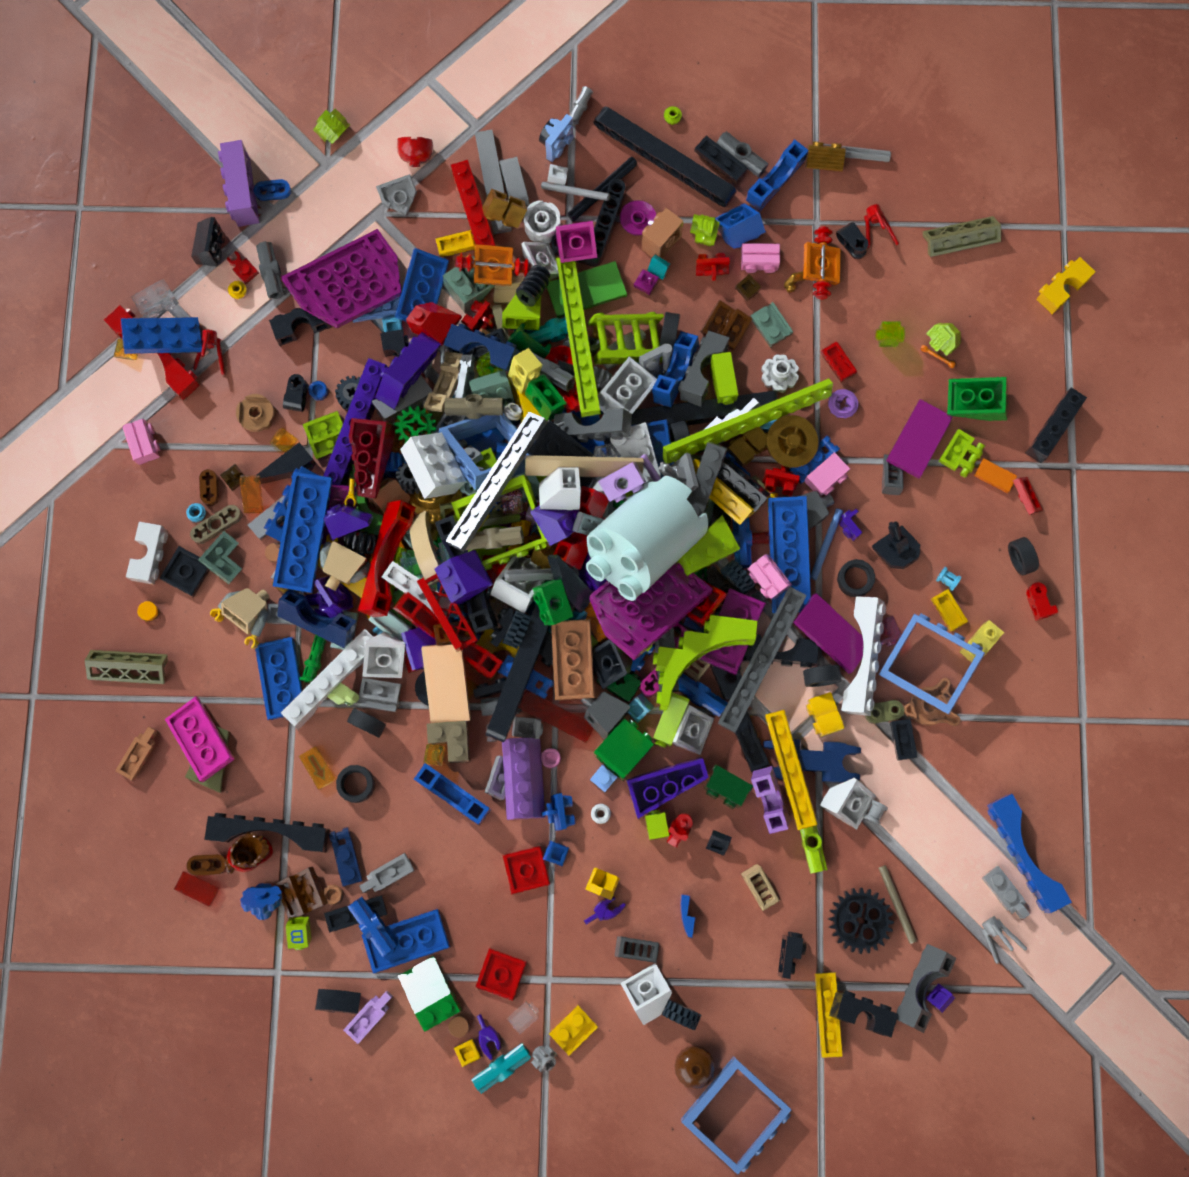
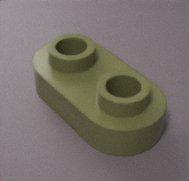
M896 700L875 703L873 710L878 711V717L873 716L871 711V716H865V718L872 724L898 720L904 714V707L902 703ZM892 707H896L898 709V712L893 713L891 710Z

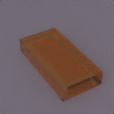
M260 475L240 476L243 513H263Z

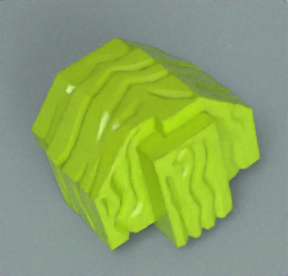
M335 108L330 113L327 110L323 112L316 121L317 125L313 131L324 142L328 140L333 144L350 124L347 123L346 118Z
M694 214L690 233L695 234V243L714 246L720 222L715 220L716 218Z
M938 323L926 333L932 339L929 345L935 351L941 350L946 356L951 354L961 343V332L952 323Z

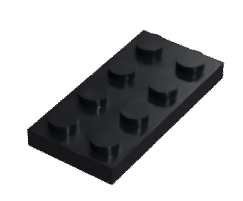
M546 420L547 423L528 451V454L531 456L596 457L551 420ZM579 477L580 490L582 486L593 488L599 477Z

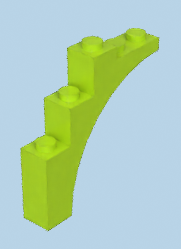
M710 615L709 621H705L704 633L684 632L683 637L679 638L678 648L680 649L659 647L658 653L654 652L653 664H656V671H660L658 684L662 685L661 692H657L656 703L660 704L659 710L667 711L671 693L676 682L694 661L708 652L722 647L754 645L757 621Z

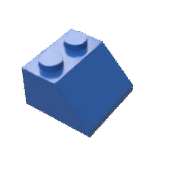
M745 203L715 219L720 222L718 231L726 244L734 249L742 247V243L744 244L759 238L761 234L766 232L760 213Z

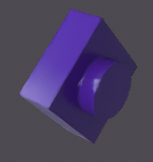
M939 983L926 997V1000L941 1013L955 999L954 995Z

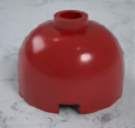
M400 137L397 139V153L404 162L409 163L410 167H420V164L426 163L432 156L433 140L424 137H417V139Z

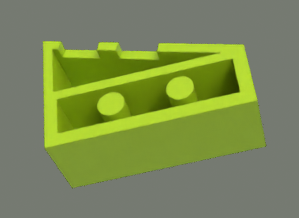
M723 515L716 519L707 529L706 534L677 561V564H681L687 576L740 550Z

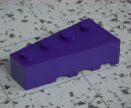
M423 332L418 337L414 336L409 346H405L402 349L399 357H394L390 367H385L380 375L382 380L375 398L395 410L399 404L400 397L404 398L411 385L417 382L421 373L434 360L441 344Z
M697 758L627 778L626 782L637 819L709 778L703 758Z

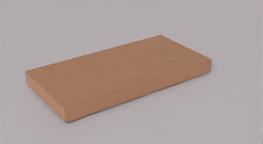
M590 619L562 621L551 625L555 700L594 698Z

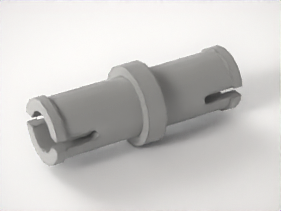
M582 87L578 99L573 103L574 107L570 114L573 118V124L579 123L583 112L588 107L587 103L593 94V91L588 87Z

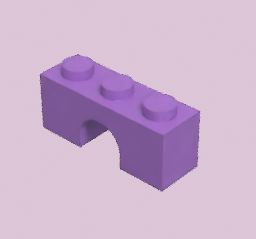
M773 766L753 771L751 781L757 798L761 797L764 806L763 816L769 834L789 829L791 819Z

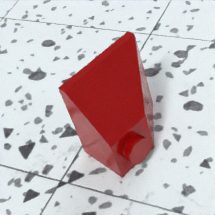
M430 302L416 305L406 321L412 333L419 335L423 332L442 346L451 324L457 325L462 315Z

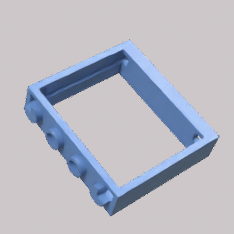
M504 413L503 415H483L479 419H466L439 428V433L442 432L462 474L475 491L479 490L492 468L480 471L457 441L497 427L505 439L510 442L517 431V427L509 421ZM526 456L512 477L525 473Z
M921 613L919 616L914 614L879 675L950 715L985 656V653L982 651L983 647L974 642L971 645L964 641L965 637L956 632L954 635L948 633L947 627L940 623H937V625L930 623L931 619ZM917 623L976 655L948 704L889 672Z
M733 1056L684 1114L681 1122L734 1172L739 1174L741 1171L745 1172L751 1164L750 1160L754 1155L758 1156L762 1152L765 1141L767 1139L771 1140L778 1131L776 1128L780 1123L784 1124L790 1118L791 1114L789 1112L792 1109ZM738 1069L775 1102L781 1110L741 1159L735 1163L696 1127L693 1121Z

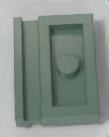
M773 302L750 315L752 322L769 347L793 334V330Z

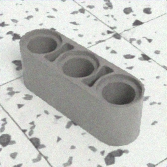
M513 157L499 161L508 198L513 196L524 200L526 206H529V199L518 158Z

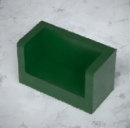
M522 322L509 336L508 342L517 345L516 349L520 352L529 348L531 352L544 359L550 353L552 345L548 343L543 347L524 332L526 324Z

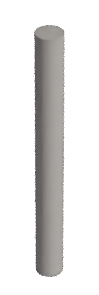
M542 182L541 188L545 190L605 201L610 200L609 193L549 182Z

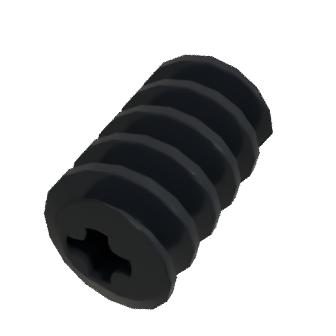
M541 265L532 266L520 283V286L516 289L517 298L524 305L534 306L546 289V286L549 285L551 274L545 267Z

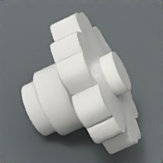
M775 355L773 360L767 359L762 366L761 371L763 375L761 380L766 388L772 387L773 391L784 393L787 388H793L798 381L799 376L796 373L799 367L793 359L788 360L786 355Z

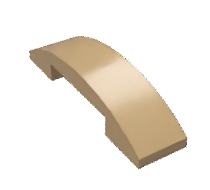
M445 352L444 363L440 364V375L433 392L428 394L423 408L439 412L445 410V398H452L457 387L458 373L461 369L460 360L463 354Z
M428 511L413 517L410 526L412 547L425 580L435 575L434 568L442 564V561L437 558L430 533L432 524L429 522ZM436 579L435 581L429 583L428 585H429V586H432V585L438 583L439 580Z

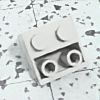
M558 467L539 483L540 509L580 510L579 467Z

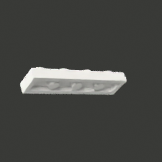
M392 561L382 578L404 593L409 592L433 611L417 583L419 578ZM429 586V588L431 589V591L438 592V591H436L435 589H433L432 587ZM441 596L439 601L440 607L449 610L450 600Z

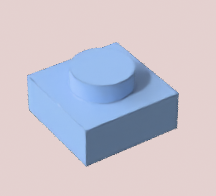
M601 765L590 781L606 792L617 776L604 765Z

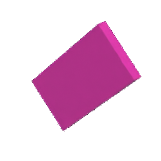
M195 696L165 718L200 782H205L234 760L233 755L199 697Z

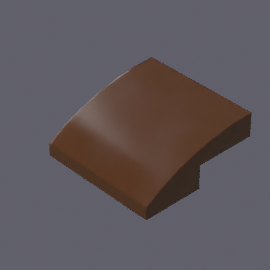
M719 300L700 332L705 336L708 331L729 337V348L734 350L752 318L738 308L734 310Z
M313 866L275 883V886H278L282 891L281 901L288 919L289 917H300L328 904Z

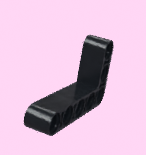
M614 179L610 182L607 193L610 194V200L603 201L594 227L596 251L599 256L575 262L592 267H597L602 263L625 198L626 186L622 180ZM619 189V190H621V191H620V192H614L613 190ZM609 205H614L615 208L611 209V208H608V206H609ZM608 221L610 224L604 225L602 222ZM555 234L551 239L553 253L559 256ZM598 237L604 238L603 241H597L596 239Z

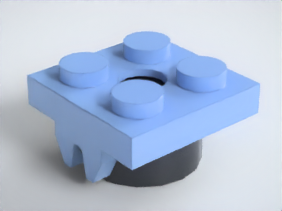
M568 114L561 121L551 118L540 133L539 142L546 146V159L550 162L559 158L563 153V148L566 144L569 145L574 138L573 118Z

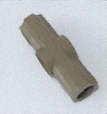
M471 394L465 398H445L446 416L466 415L469 419H479L483 415H503V398H482L478 394Z
M522 526L503 529L501 527L483 529V531L476 532L466 550L502 548L505 545L524 543Z

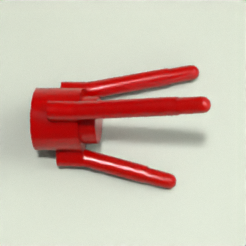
M874 204L866 209L867 215L864 216L868 248L870 247V221L872 224L880 223L882 229L886 228L894 243L898 245L899 242L888 224L880 205Z
M203 330L201 338L202 352H197L193 370L197 369L200 357L205 356L206 349L214 348V345H216L221 374L225 375L220 345L221 339L217 338L216 331Z

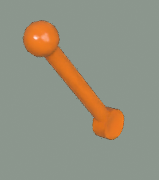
M925 345L921 346V351L927 352L945 362L950 368L955 367L954 361L945 359L928 349Z

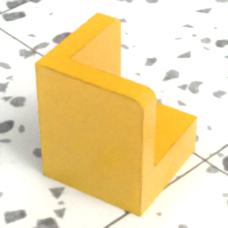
M595 867L586 890L611 900L620 878Z

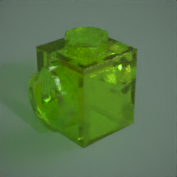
M882 321L880 327L876 329L875 339L878 341L879 347H897L899 343L904 342L905 328L901 326V321Z

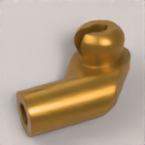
M803 271L793 273L786 280L784 288L788 293L796 290L795 284L797 282L806 280L803 279Z

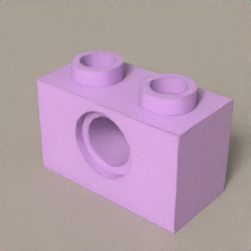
M633 461L598 482L609 502L615 500L617 503L626 498L625 493L630 490L635 493L644 488L642 484L646 480L636 462ZM620 478L627 479V488L619 486L618 481Z

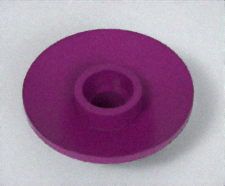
M631 201L623 207L620 213V222L628 233L643 235L642 232L647 225L651 226L654 222L656 212L645 201Z

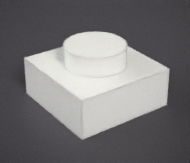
M550 164L547 182L565 185L568 168Z

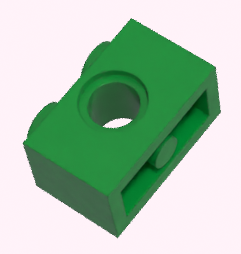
M544 374L528 383L525 396L545 420H553L555 414L563 413L566 401Z
M551 580L532 588L534 592L533 597L538 604L540 618L544 625H555L573 617L562 580Z

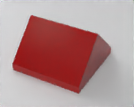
M707 582L705 583L713 589L712 593L686 615L701 628H703L705 621L709 620L710 615H713L727 596L725 592Z

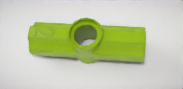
M817 825L801 829L802 846L805 850L810 874L827 870L821 845L822 839L819 836ZM808 837H813L816 840L814 848L808 846Z

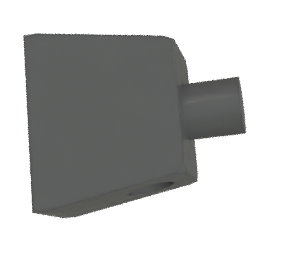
M817 491L801 495L807 496L808 532L828 517L829 512L827 508L834 504L830 494L820 498Z
M602 692L597 699L584 698L581 700L588 707L584 718L604 740L619 725L630 709L628 704L606 692Z

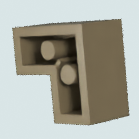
M467 721L427 724L428 744H447L448 762H470Z

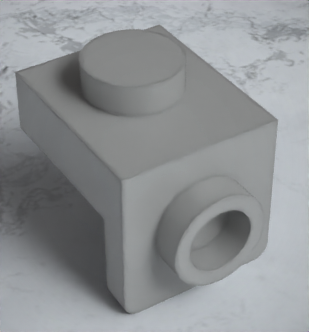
M514 717L512 736L539 739L543 732V724L540 719Z

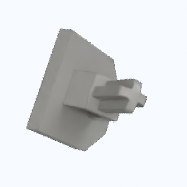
M685 453L671 466L665 462L660 463L658 470L664 476L679 480L690 488L692 492L699 487L691 454Z

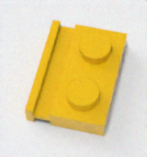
M577 1005L549 1035L569 1056L598 1026Z

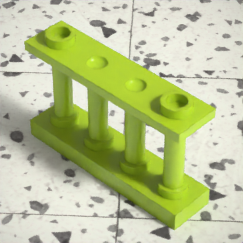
M656 312L618 315L594 314L588 321V326H597L601 348L594 356V364H623L628 357L632 358L635 362H639L640 356L660 346L656 324L664 318V315L656 314ZM607 325L615 326L617 350H610L608 348L605 326ZM622 325H632L636 349L628 350L626 348ZM639 325H649L652 349H645L643 347ZM663 356L659 357V363H663Z

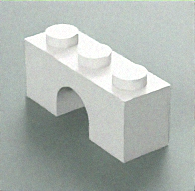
M139 522L135 541L139 544L147 545L148 551L142 559H130L126 578L131 581L154 585L155 580L159 576V561H162L163 544L166 543L168 537L167 530L163 526Z

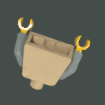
M327 535L326 543L320 551V563L323 572L330 575L325 586L336 591L341 581L350 585L367 577L373 556L368 561L365 557L338 544V538L331 541L330 535Z
M247 588L242 591L231 592L223 598L218 605V609L210 611V615L215 617L218 614L215 618L217 622L223 621L224 617H226L246 634L251 633L252 635L247 637L244 642L248 646L249 642L253 640L251 648L255 649L259 644L256 638L260 637L267 620L266 601L270 597L265 590H261L257 594Z

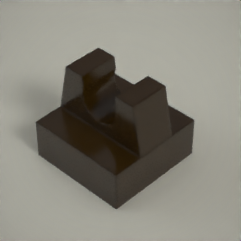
M750 274L735 286V289L746 301L754 297L762 288Z
M236 464L220 474L232 491L247 481V478Z

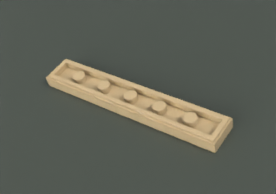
M526 455L525 476H548L558 467H579V477H606L633 461L636 462L643 475L644 460L643 458Z

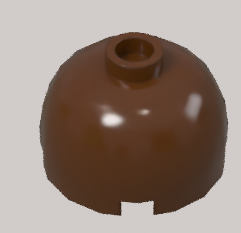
M690 1046L681 1050L676 1057L674 1065L675 1074L679 1082L684 1086L692 1089L702 1088L712 1080L715 1064L710 1053L704 1048Z

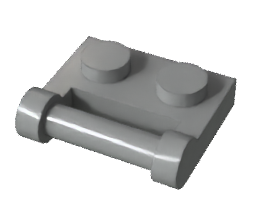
M663 344L640 356L639 365L655 378L665 374L670 365L672 346L670 344ZM663 356V364L659 365V357Z

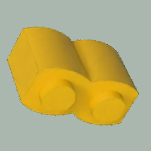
M831 692L808 699L806 710L808 715L814 718L815 723H812L816 735L819 734L820 737H824L845 729Z

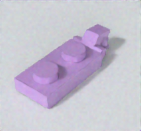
M388 991L380 999L375 996L343 1031L359 1044L387 1013L386 1011L389 1007L386 1004L393 996Z

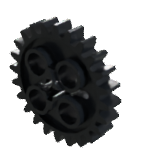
M851 888V894L844 891V898L839 895L837 896L840 901L839 903L832 902L836 908L835 910L829 909L833 917H829L828 920L833 921V924L828 926V928L835 929L831 935L839 937L836 943L844 942L843 949L850 946V952L852 953L857 948L858 954H862L863 949L869 954L871 951L870 947L877 951V944L885 945L882 941L883 938L890 939L886 932H893L888 927V924L894 923V921L888 919L893 913L886 911L890 905H883L885 898L877 899L878 892L871 895V889H867L866 893H864L863 888H859L857 893L855 888ZM852 902L858 904V911L854 914L849 910ZM866 903L867 906H866V908H865V910H864V913H863V915H862V912H863V904ZM872 908L876 909L878 913L874 920L870 919L868 915ZM862 916V919L865 920V923H861L859 926V922L856 921L857 917L861 918ZM849 921L852 923L853 929L851 932L846 933L844 931V924ZM859 927L858 937L855 938V933ZM866 928H870L872 931V936L869 939H865L863 936V931Z

